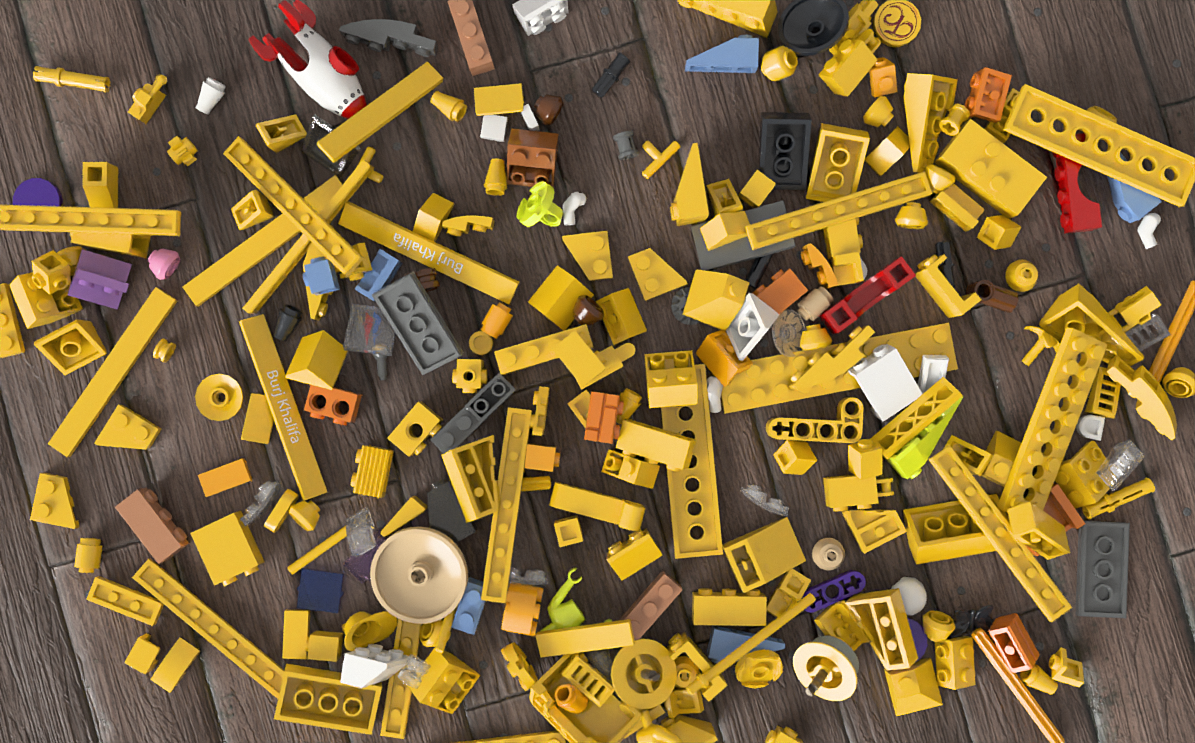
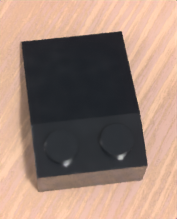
M761 112L759 171L775 182L773 189L806 190L812 122L809 113Z

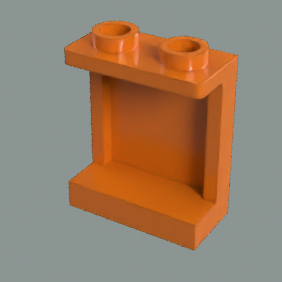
M1054 483L1043 511L1065 526L1066 532L1071 528L1079 529L1085 525V522L1060 486ZM1026 545V547L1029 549L1032 555H1040L1039 553H1037L1036 551H1034Z

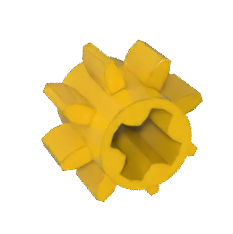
M176 136L168 142L171 148L167 150V153L177 165L184 163L189 166L197 160L194 154L198 150L187 137L181 140V138Z

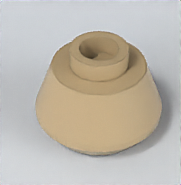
M823 538L814 545L812 557L819 568L834 570L843 563L845 551L842 544L836 539Z

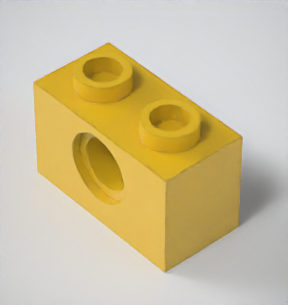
M419 401L387 439L408 457L414 454L418 456L427 446L424 443L429 436L434 437L442 428L440 423L443 419L422 401ZM414 424H419L423 428V433L420 437H415L412 434Z

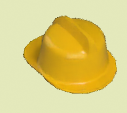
M364 611L353 614L342 625V630L346 635L344 639L346 649L352 652L355 651V648H366L369 644L377 643L389 637L397 627V617L387 611L373 615Z

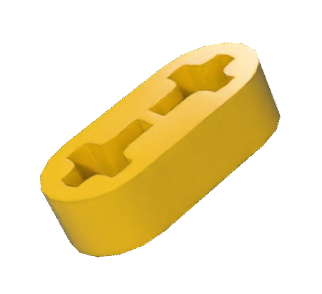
M287 489L269 515L264 527L276 533L289 515L290 507L297 502L299 494L291 489Z

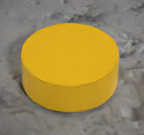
M483 331L475 332L469 339L470 349L478 355H485L492 350L493 339Z

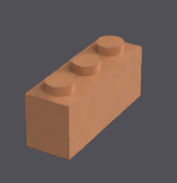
M447 1L472 76L494 70L495 68L473 1Z
M147 488L137 489L115 506V508L158 564L166 562L190 544L186 540L187 535L180 527H176L172 521V515L167 509L160 506L157 502L158 497L152 490Z
M662 570L619 620L630 619L635 640H639L680 594L683 590L681 585Z

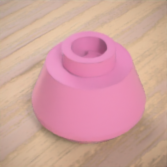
M163 248L158 251L154 250L148 258L149 268L158 279H168L179 265L180 257L178 252Z

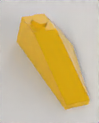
M1079 283L1061 294L1039 322V326L1060 342L1066 328L1069 327L1108 344L1102 361L1108 364L1109 360L1116 355L1130 367L1144 359V355L1097 299Z

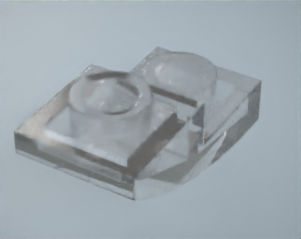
M269 480L258 488L260 492L254 496L257 502L244 510L246 514L240 518L245 526L253 524L272 505L282 486L280 481L271 483Z
M748 484L747 488H740V492L756 505L770 512L788 516L789 507L783 505V500L769 498V502H767V493L761 491V486Z
M367 507L346 518L348 544L351 554L355 557L377 546L372 533V529L375 526Z
M511 567L509 583L535 587H547L550 583V580L546 578L547 573L537 568H534L533 571L527 569L524 577H521V572Z

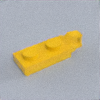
M862 0L859 4L857 3L849 11L850 20L845 35L835 46L829 49L833 55L836 54L844 41L848 38L857 39L863 31L869 28L872 24L870 22V15L878 7V3L875 0Z

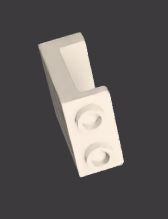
M888 344L876 347L871 355L862 358L853 367L848 369V372L855 377L872 405L870 408L872 413L883 422L922 395L895 347Z

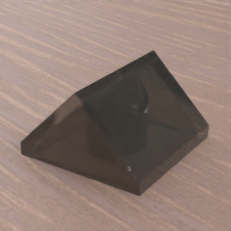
M315 114L312 117L301 151L340 178L361 148L356 146L333 163L318 147L317 142L336 128Z

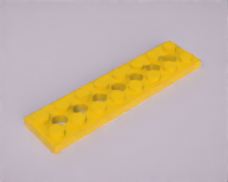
M1027 84L1021 87L1003 129L1006 132L1178 207L1185 205L1195 182L1194 157ZM1032 111H1037L1041 114L1042 119L1040 123H1036L1031 119ZM1055 120L1062 122L1064 126L1062 132L1054 130L1053 122ZM1077 130L1085 133L1086 139L1084 142L1076 139L1075 133ZM1099 140H1104L1107 143L1108 149L1106 152L1099 150L1097 145ZM1121 149H1125L1129 152V161H1123L1121 159ZM1143 159H1148L1151 162L1152 169L1150 171H1146L1142 167ZM1166 168L1174 173L1172 181L1165 178L1164 172Z
M1066 328L998 502V509L1008 512L1009 508L1015 507L1018 503L1032 502L1041 510H1044L1108 344L1074 328ZM1080 353L1081 359L1079 363H1077L1076 358L1077 355ZM1072 376V382L1068 385V378ZM1063 398V405L1059 408V401ZM1054 421V422H1055V426H1054L1053 430L1051 431V430H1050V424ZM1045 443L1046 449L1043 453H1041V448ZM1035 466H1037V472H1036V474L1033 476V475H1032L1033 468H1034ZM1028 488V495L1024 498V491Z
M705 364L695 365L698 384L697 405L661 407L664 430L679 435L686 430H690L694 434V439L697 440L693 455L697 459L694 467L681 469L680 472L667 469L675 559L723 554ZM685 406L689 407L692 411V417L686 421L679 417V410ZM689 478L698 480L699 487L697 490L688 491L686 489L685 483ZM691 502H698L701 505V511L697 515H691L688 512V505ZM693 526H701L703 528V535L698 539L690 536V530Z

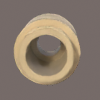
M820 286L818 289L814 288L798 303L799 309L797 311L806 321L808 319L814 321L831 306L830 303L834 299L824 287Z

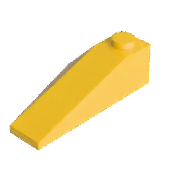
M907 73V79L904 84V104L913 172H924L926 166L934 163L939 148L937 138L939 133L943 132L940 129L939 123L945 118L946 112L954 104L958 79L937 75Z

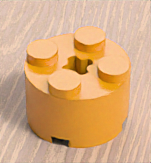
M510 583L501 630L535 636L537 622L533 621V619L539 618L541 605L536 603L541 602L544 588Z

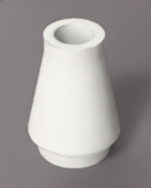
M208 77L206 82L203 81L199 100L195 108L209 115L213 107L225 94L224 89L226 86Z

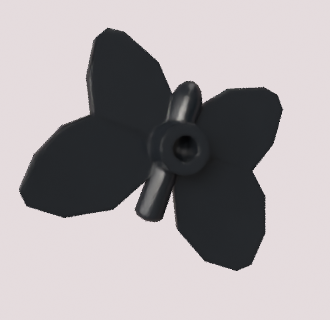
M993 605L982 607L977 611L975 609L954 611L953 616L956 627L949 637L957 638L964 634L967 628L970 631H974V624L977 629L982 628L986 633H989L988 630L994 622L992 617L989 616L994 608Z

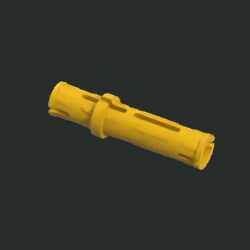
M35 66L34 70L38 72L33 71L35 81L53 83L57 87H64L66 85L106 93L110 90L106 88V86L110 87L109 77L69 72L60 67L51 69Z
M1146 477L1109 495L1105 493L1097 503L1081 507L1082 512L1087 519H1092L1106 511L1108 513L1113 512L1120 505L1154 492L1155 486L1151 479Z

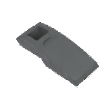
M387 19L362 20L340 26L339 30L346 42L354 45L363 43L368 45L369 49L376 52H381V50L389 52L391 43H393L394 47L401 50H406L407 48L416 50L415 53L424 57H429V55L437 56L439 50L435 40L419 36V30L415 24Z
M498 373L430 440L443 454L457 448L516 389Z

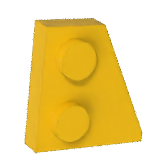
M607 231L562 236L563 242L589 281L613 278Z
M651 248L628 256L644 301L687 285V281Z
M539 386V391H534L533 405H536V412L531 414L530 428L533 429L532 435H544L549 387Z
M118 404L94 444L99 446L150 449L162 429L124 405Z
M40 473L30 520L72 529L79 528V521L75 520L72 508L75 505L69 493L70 486L67 477Z
M896 510L842 511L849 528L864 554L907 532Z

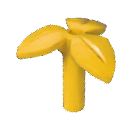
M1024 327L1025 330L1033 331L1039 336V340L1021 360L1024 364L1030 366L1045 347H1053L1056 352L1058 351L1060 343L1054 336L1040 327Z

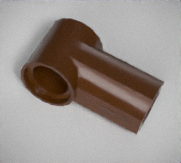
M988 280L971 283L966 288V295L975 292L978 295L977 288L980 286L984 293L980 297L981 301L978 303L1007 313H1012L1019 299L1018 293L993 285Z

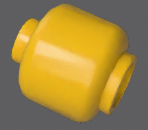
M785 46L768 51L762 58V73L771 81L787 78L793 75L798 65L797 56L793 50Z

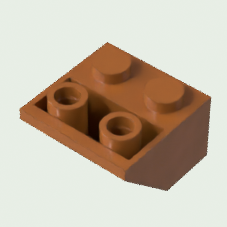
M511 128L507 149V184L533 187L538 182L544 181L554 187L559 134Z

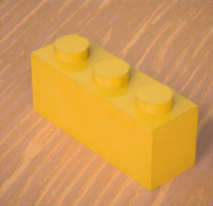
M627 419L622 422L616 448L623 450L622 454L630 457H636V455L645 457L644 461L648 463L658 464V462L667 464V469L680 472L681 469L689 468L697 440Z
M1021 502L1015 507L1008 509L1012 535L1047 560L1070 553L1065 526L1032 502Z
M700 588L698 592H692V622L694 625L766 626L767 597L764 593H760L758 589H752L746 593H736V589H722V592H712V589Z

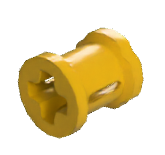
M954 104L949 109L948 116L940 121V129L947 135H957L960 132L962 123L970 118V112L964 105Z

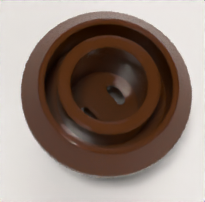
M546 94L545 97L540 96L534 105L536 109L535 114L543 125H552L564 105L562 97Z
M587 295L578 297L573 309L575 313L573 317L579 324L590 326L603 319L604 311L597 302Z

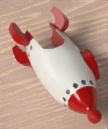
M286 0L282 1L278 7L287 16L284 22L307 49L310 58L309 64L281 37L274 39L269 33L264 35L262 39L266 45L261 43L254 35L251 36L249 42L253 49L265 61H274L278 58L298 85L323 108L346 119L351 118L367 106L365 95L355 75L359 71V66L345 50L338 46L332 47L321 35L313 30L316 25V16L307 5L300 0H295L293 7Z

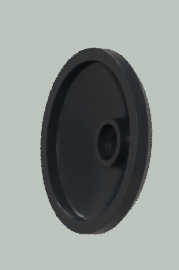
M794 0L786 7L779 19V38L785 47L793 50L798 55L809 56L825 52L835 46L845 35L850 20L848 8L843 0Z

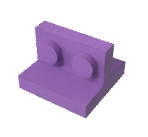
M82 249L67 295L118 309L123 292H127L129 284L126 281L132 264Z

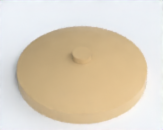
M409 527L392 534L381 544L372 560L370 577L376 598L390 614L406 622L425 624L446 617L457 607L466 591L468 569L460 548L447 535L427 527Z

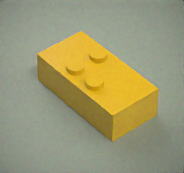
M972 119L960 127V132L953 136L934 161L939 167L955 175L957 181L1009 219L1019 215L1047 178Z
M286 664L274 720L372 735L382 682L359 688L340 683L341 672Z

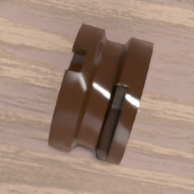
M427 268L414 272L426 292L440 288V283L435 278L437 275L436 268H433V270L432 268Z

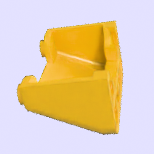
M582 652L564 654L531 687L529 699L532 705L569 743H620L641 719L640 709L629 706L625 702L621 703L613 694L610 695L601 707L588 698L587 707L579 714H573L560 707L555 699L556 689L563 684H572L561 672L576 654L588 662L587 657ZM579 665L572 675L574 677L582 669V666ZM587 672L580 682H583L590 673ZM596 678L588 686L589 689L596 683Z

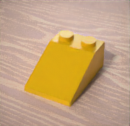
M821 123L806 199L826 202L857 191L870 140L868 131Z
M698 143L692 144L674 202L670 206L672 221L676 220L677 226L705 222L709 216Z

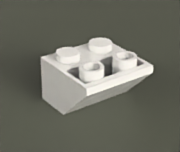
M519 0L512 4L514 13L528 36L541 33L546 29V25L553 21L554 23L562 21L568 13V0Z
M369 644L367 648H355V651L345 653L340 683L363 688L388 680L409 664L412 657L403 655V651L397 649L383 650V646L377 644Z

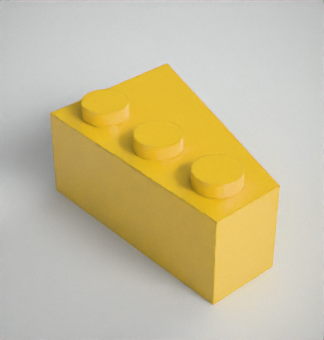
M899 588L855 594L845 602L848 609L851 608L858 619L859 627L864 629L871 640L870 644L886 670L910 668L917 661L918 655Z

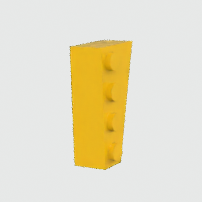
M677 0L683 7H692L766 38L778 13L775 0Z

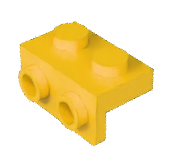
M845 601L829 605L814 620L825 636L842 638L853 651L862 643L871 641L864 629L859 627L858 619L851 608L848 609Z
M962 636L935 642L938 686L957 690L976 685L973 638Z

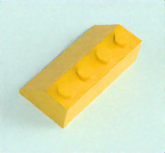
M997 494L988 495L997 507L999 502ZM959 500L903 510L908 544L916 565L996 551ZM999 509V511L1002 513V515L1005 517V519H1006V520L1008 521V523L1010 524V521H1009V519H1008V517H1007L1005 511Z

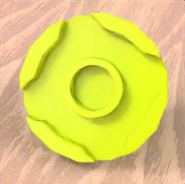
M544 181L538 182L529 190L532 194L528 200L522 199L517 210V219L527 227L533 226L539 221L548 226H558L562 220L563 210L552 202L555 193L554 188Z

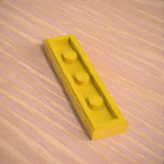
M630 619L539 631L535 635L540 658L632 646L635 643Z

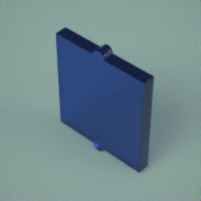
M303 568L300 586L297 587L299 591L297 608L339 613L341 596L344 594L342 591L344 574Z

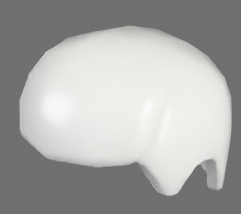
M902 577L900 581L892 586L891 589H900L907 616L915 615L924 608L927 601L926 590L923 584L916 578Z

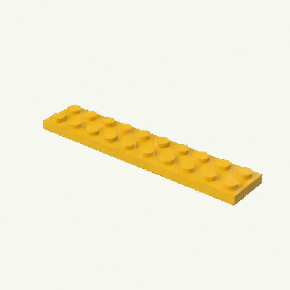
M949 323L871 337L858 348L864 355L863 358H866L880 345L888 344L895 347L913 378L919 377L923 355H947L949 358L947 371L958 369ZM834 344L825 348L792 352L793 356L790 357L781 354L751 360L753 364L748 370L737 374L730 385L723 386L721 401L724 414L861 387L848 370L818 385L800 389H791L789 387L793 382L790 378L798 370L804 371L809 366V359L817 352L820 355L827 352L832 357L833 354L831 352L839 345Z

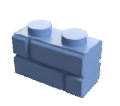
M468 578L466 591L459 602L452 628L469 634H475L486 601L481 600L483 581Z

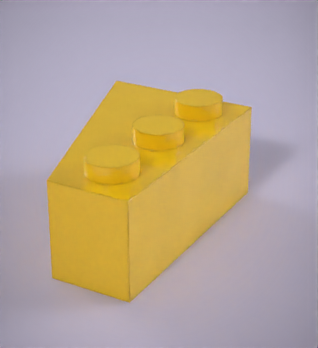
M494 435L452 449L441 455L466 523L498 511L497 481L494 479L495 457H493L492 446Z

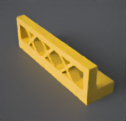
M942 377L869 440L882 448V455L888 460L963 395L948 380Z

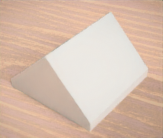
M748 293L745 297L741 309L726 330L740 361L746 358L780 315L753 293Z

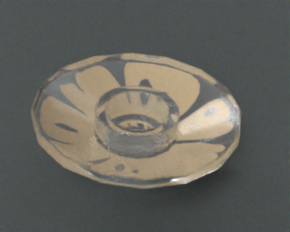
M784 310L782 313H779L780 315L773 324V340L775 347L782 355L794 357L798 355L797 351H802L799 344L802 332L806 331V328L797 312L794 310Z

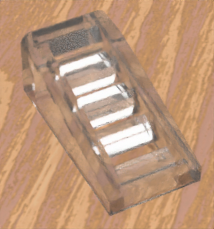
M1155 313L1144 324H1137L1125 332L1140 352L1170 336L1163 321ZM1153 324L1157 331L1156 334L1152 333L1149 325ZM1144 329L1147 335L1149 336V338L1146 340L1140 332V330ZM1136 334L1141 343L1137 345L1131 335Z
M1131 440L1116 444L1097 471V474L1114 491L1140 464L1144 454Z

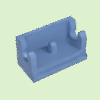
M379 249L371 263L372 271L364 274V278L361 279L355 290L376 302L372 294L391 283L402 262Z

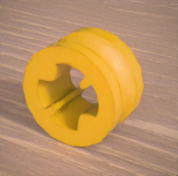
M161 339L154 349L153 357L156 359L161 358V361L166 363L172 357L176 345L172 342L168 344L166 339Z

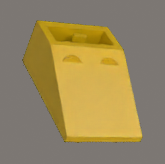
M788 517L722 544L743 593L768 583L806 561Z

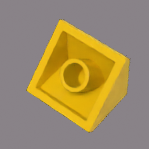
M557 265L528 303L565 331L574 321L573 316L575 313L573 309L578 297L587 295L592 298L594 294L574 276Z
M77 319L34 342V345L64 375L107 354L92 322Z
M324 330L302 337L285 376L287 379L333 390L348 349Z

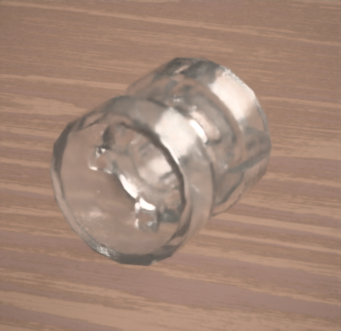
M410 654L406 661V667L401 669L397 677L407 685L418 688L422 682L423 674H427L431 666L423 659Z

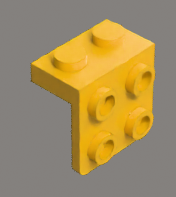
M1089 441L1071 459L1062 461L1055 481L1076 509L1097 503L1118 481V475L1096 442Z

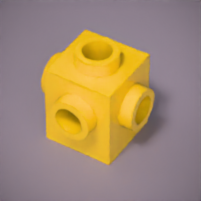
M54 250L32 260V280L38 288H43L51 295L71 284V268Z
M457 359V369H453L452 380L453 383H457L456 388H463L462 393H477V389H482L483 384H487V370L483 369V360ZM471 372L473 374V378L469 381L467 379V375Z

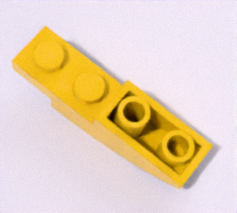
M869 325L862 328L858 326L848 335L851 339L845 345L840 343L831 352L833 354L832 357L827 352L821 355L817 352L809 359V366L804 371L800 369L790 378L793 382L789 387L791 389L811 387L844 373L864 357L858 348L875 331Z
M1118 355L1110 359L1107 373L1114 382H1119L1126 388L1131 397L1137 398L1135 408L1137 413L1143 419L1149 420L1160 434L1166 435L1171 441L1175 439L1177 430L1175 412L1160 383L1143 365L1134 370Z

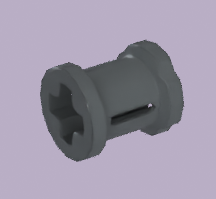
M624 131L613 136L614 141H617L620 155H618L619 160H627L639 155V151L636 150L634 145L633 131Z

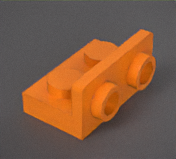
M985 67L972 76L970 80V87H972L970 96H968L964 104L970 112V118L978 117L994 123L1001 121L1012 75Z

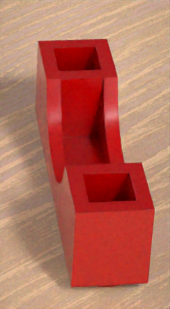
M1085 133L1075 134L1078 141H1085ZM1052 152L1053 157L1056 158L1055 179L1059 183L1057 199L1058 203L1061 204L1060 224L1064 228V234L1093 231L1102 228L1100 204L1087 199L1078 186V172L1082 164Z
M901 256L890 262L824 311L820 318L832 334H837L856 321L873 305L899 289L916 275Z

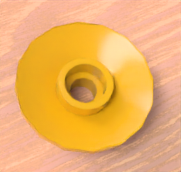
M224 374L210 375L202 380L197 387L195 395L196 406L201 414L210 420H228L235 416L242 406V388L231 376ZM221 393L225 395V400L223 402L219 400V395Z

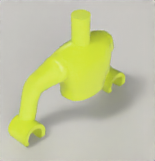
M577 568L569 570L567 581L549 603L547 611L552 623L540 631L580 626L586 620L573 599L561 603L572 586L579 583L582 579V576L578 579H572L570 576ZM607 619L605 622H612V619Z

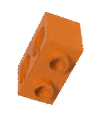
M310 385L304 410L311 412V417L324 420V417L327 416L334 418L333 423L347 426L348 422L351 423L356 420L362 395L333 387V390ZM320 395H323L326 399V405L323 408H319L316 403ZM343 401L349 404V411L345 415L339 410V405Z

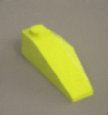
M963 396L888 460L886 459L902 478L913 479L922 472L921 467L930 457Z

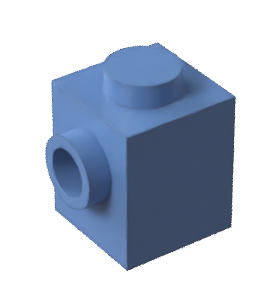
M325 257L311 259V264L304 265L303 279L305 285L310 287L311 294L318 296L340 290L334 264L330 260H325Z

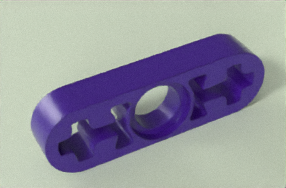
M849 570L806 589L802 598L809 593L817 597L819 596L817 591L820 590L825 601L822 602L818 598L813 602V606H808L804 610L810 613L816 612L861 592L866 584L864 576L856 570ZM851 576L859 578L856 582V587L851 584L844 587L847 590L846 592H844L842 585L839 583L840 580H842L843 584L849 583ZM829 585H836L838 587V594L833 598L827 597L825 593Z

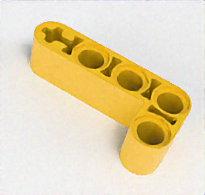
M843 398L837 406V420L771 418L766 423V432L771 438L782 440L855 443L862 436L863 404L857 398ZM850 401L855 405V411L851 415L845 411V406ZM777 422H779L780 426L789 427V431H779L777 435V432L773 431L772 427L776 426ZM800 423H804L807 427V432L803 436H799L796 432V427ZM824 424H827L831 430L827 437H823L820 434V428ZM848 425L854 429V435L849 439L844 435V429Z
M559 482L554 484L549 503L551 507L618 524L621 528L636 532L640 531L646 509L644 505Z

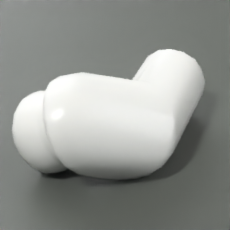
M579 192L571 193L563 203L564 225H575V210L578 206L586 203L585 194Z
M1157 213L1145 215L1138 227V233L1145 249L1157 245L1153 235L1154 230L1161 221Z
M711 376L707 379L710 412L717 413L721 411L720 398L723 385L715 376Z

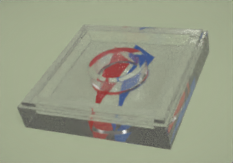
M352 304L343 345L344 350L392 356L396 333L380 307Z

